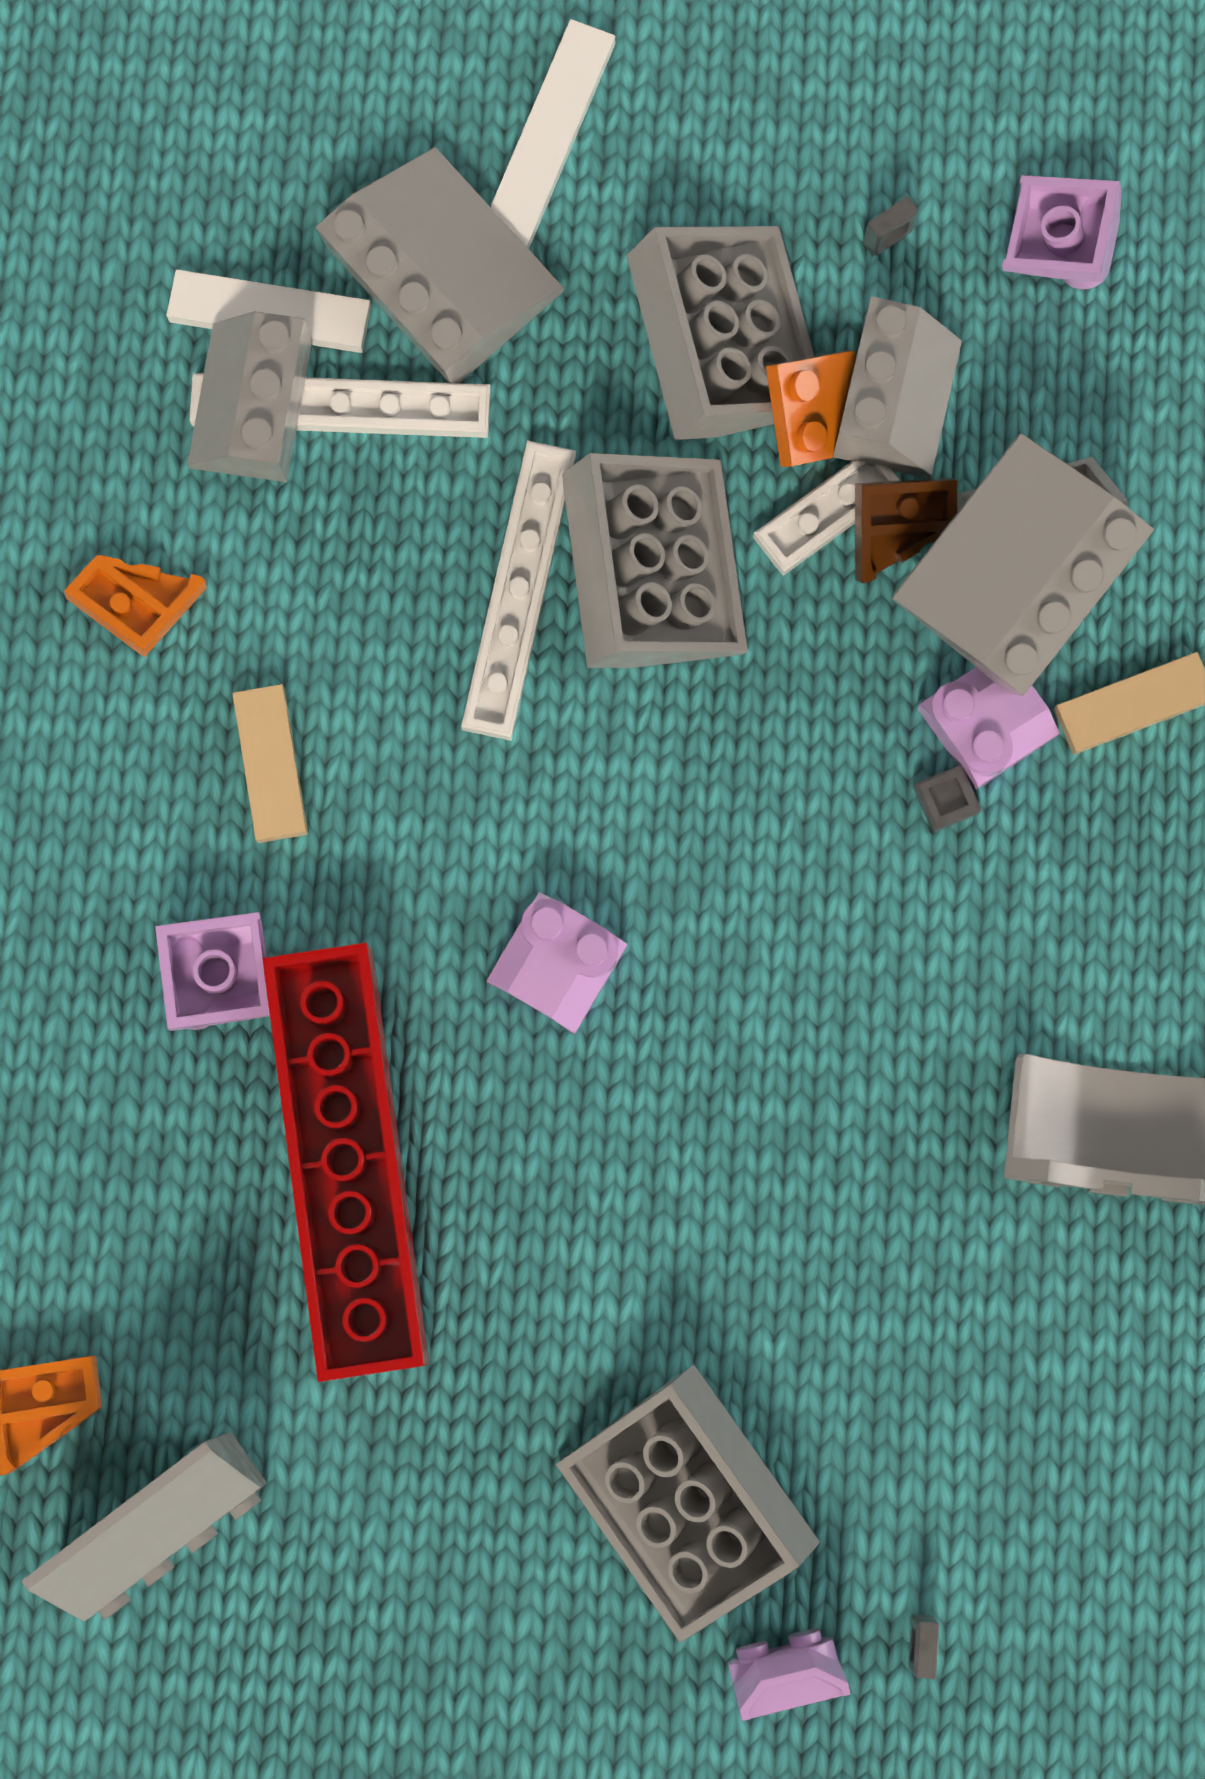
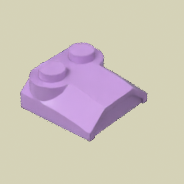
M1021 175V190L1006 260L1003 259V271L1063 279L1069 286L1081 290L1090 289L1102 283L1110 270L1120 222L1122 195L1120 181Z
M977 667L954 682H949L940 687L936 694L919 704L917 708L957 766L962 765L968 781L975 791L1060 734L1049 708L1033 686L1029 688L1024 696L1010 694Z
M539 892L533 903L525 910L520 925L486 982L543 1013L575 1035L625 952L627 944L604 927L565 904Z
M259 912L155 926L167 1029L169 1031L183 1029L200 1030L211 1025L270 1016L262 959L267 957Z
M810 1629L788 1636L790 1644L769 1649L767 1642H756L737 1648L738 1658L729 1661L728 1666L742 1721L850 1695L849 1685L838 1660L833 1637H821L820 1629Z

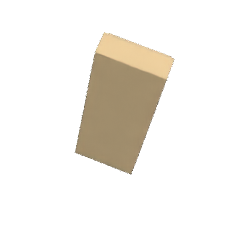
M1198 652L1056 705L1054 711L1072 754L1081 753L1204 706L1205 668Z
M283 684L232 693L255 840L257 843L308 835Z

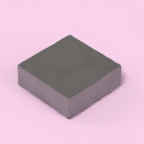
M908 196L867 223L863 245L872 256H878L912 232L918 208Z
M962 765L913 785L914 792L932 833L976 816L982 811Z
M914 1614V1617H911L908 1667L917 1678L936 1679L939 1622L933 1616Z

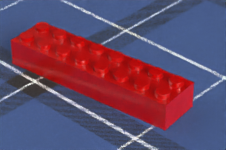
M366 942L262 958L317 1381L323 1382L426 1366L430 1363L373 950Z

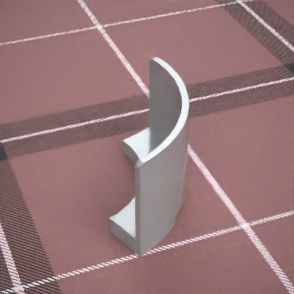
M1019 1054L1015 1061L1004 1178L1049 1187L1085 1188L1087 1192L1122 1197H1128L1129 1187H1131V1195L1156 1197L1167 1202L1205 1205V1078L1121 1071L1062 1062L1029 1054Z

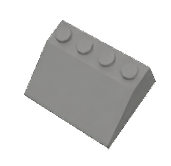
M436 147L353 193L316 226L328 250L448 383H460L564 292L563 286Z
M779 226L654 227L626 256L675 440L715 438L773 425L774 419L766 366L815 357Z
M1021 433L1004 452L891 599L1010 694L1024 696L1155 529L1115 496Z
M589 453L562 473L587 668H637L737 656L748 652L721 460Z
M692 1365L556 1464L680 1643L798 1568L820 1543L695 1365Z
M231 1432L207 1440L29 1574L21 1582L28 1591L82 1621L88 1620L98 1612L106 1620L131 1601L126 1591L143 1579L149 1587L172 1570L175 1566L169 1558L185 1546H187L191 1553H194L214 1538L218 1532L213 1527V1524L229 1512L236 1521L262 1500L256 1492L265 1486L267 1482Z

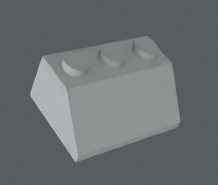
M871 296L833 457L848 461H865V465L875 467V464L887 466L892 471L931 479L962 340L921 307Z
M253 311L213 323L188 457V468L287 482L312 345V338L304 318Z

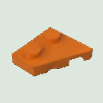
M855 350L766 366L781 467L796 466L833 458L855 365Z
M96 555L68 585L64 593L66 599L141 656L145 657L207 589L206 580L198 575L190 574V578L161 573L160 567L145 564L128 565L121 559Z
M96 1355L0 1370V1476L14 1472L102 1409Z

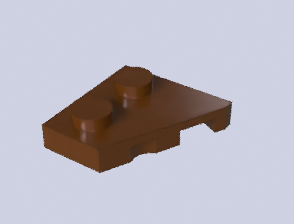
M953 478L855 483V580L861 583H869L877 578L875 574L897 561L905 562L920 553L926 544L935 542L957 514L958 480Z

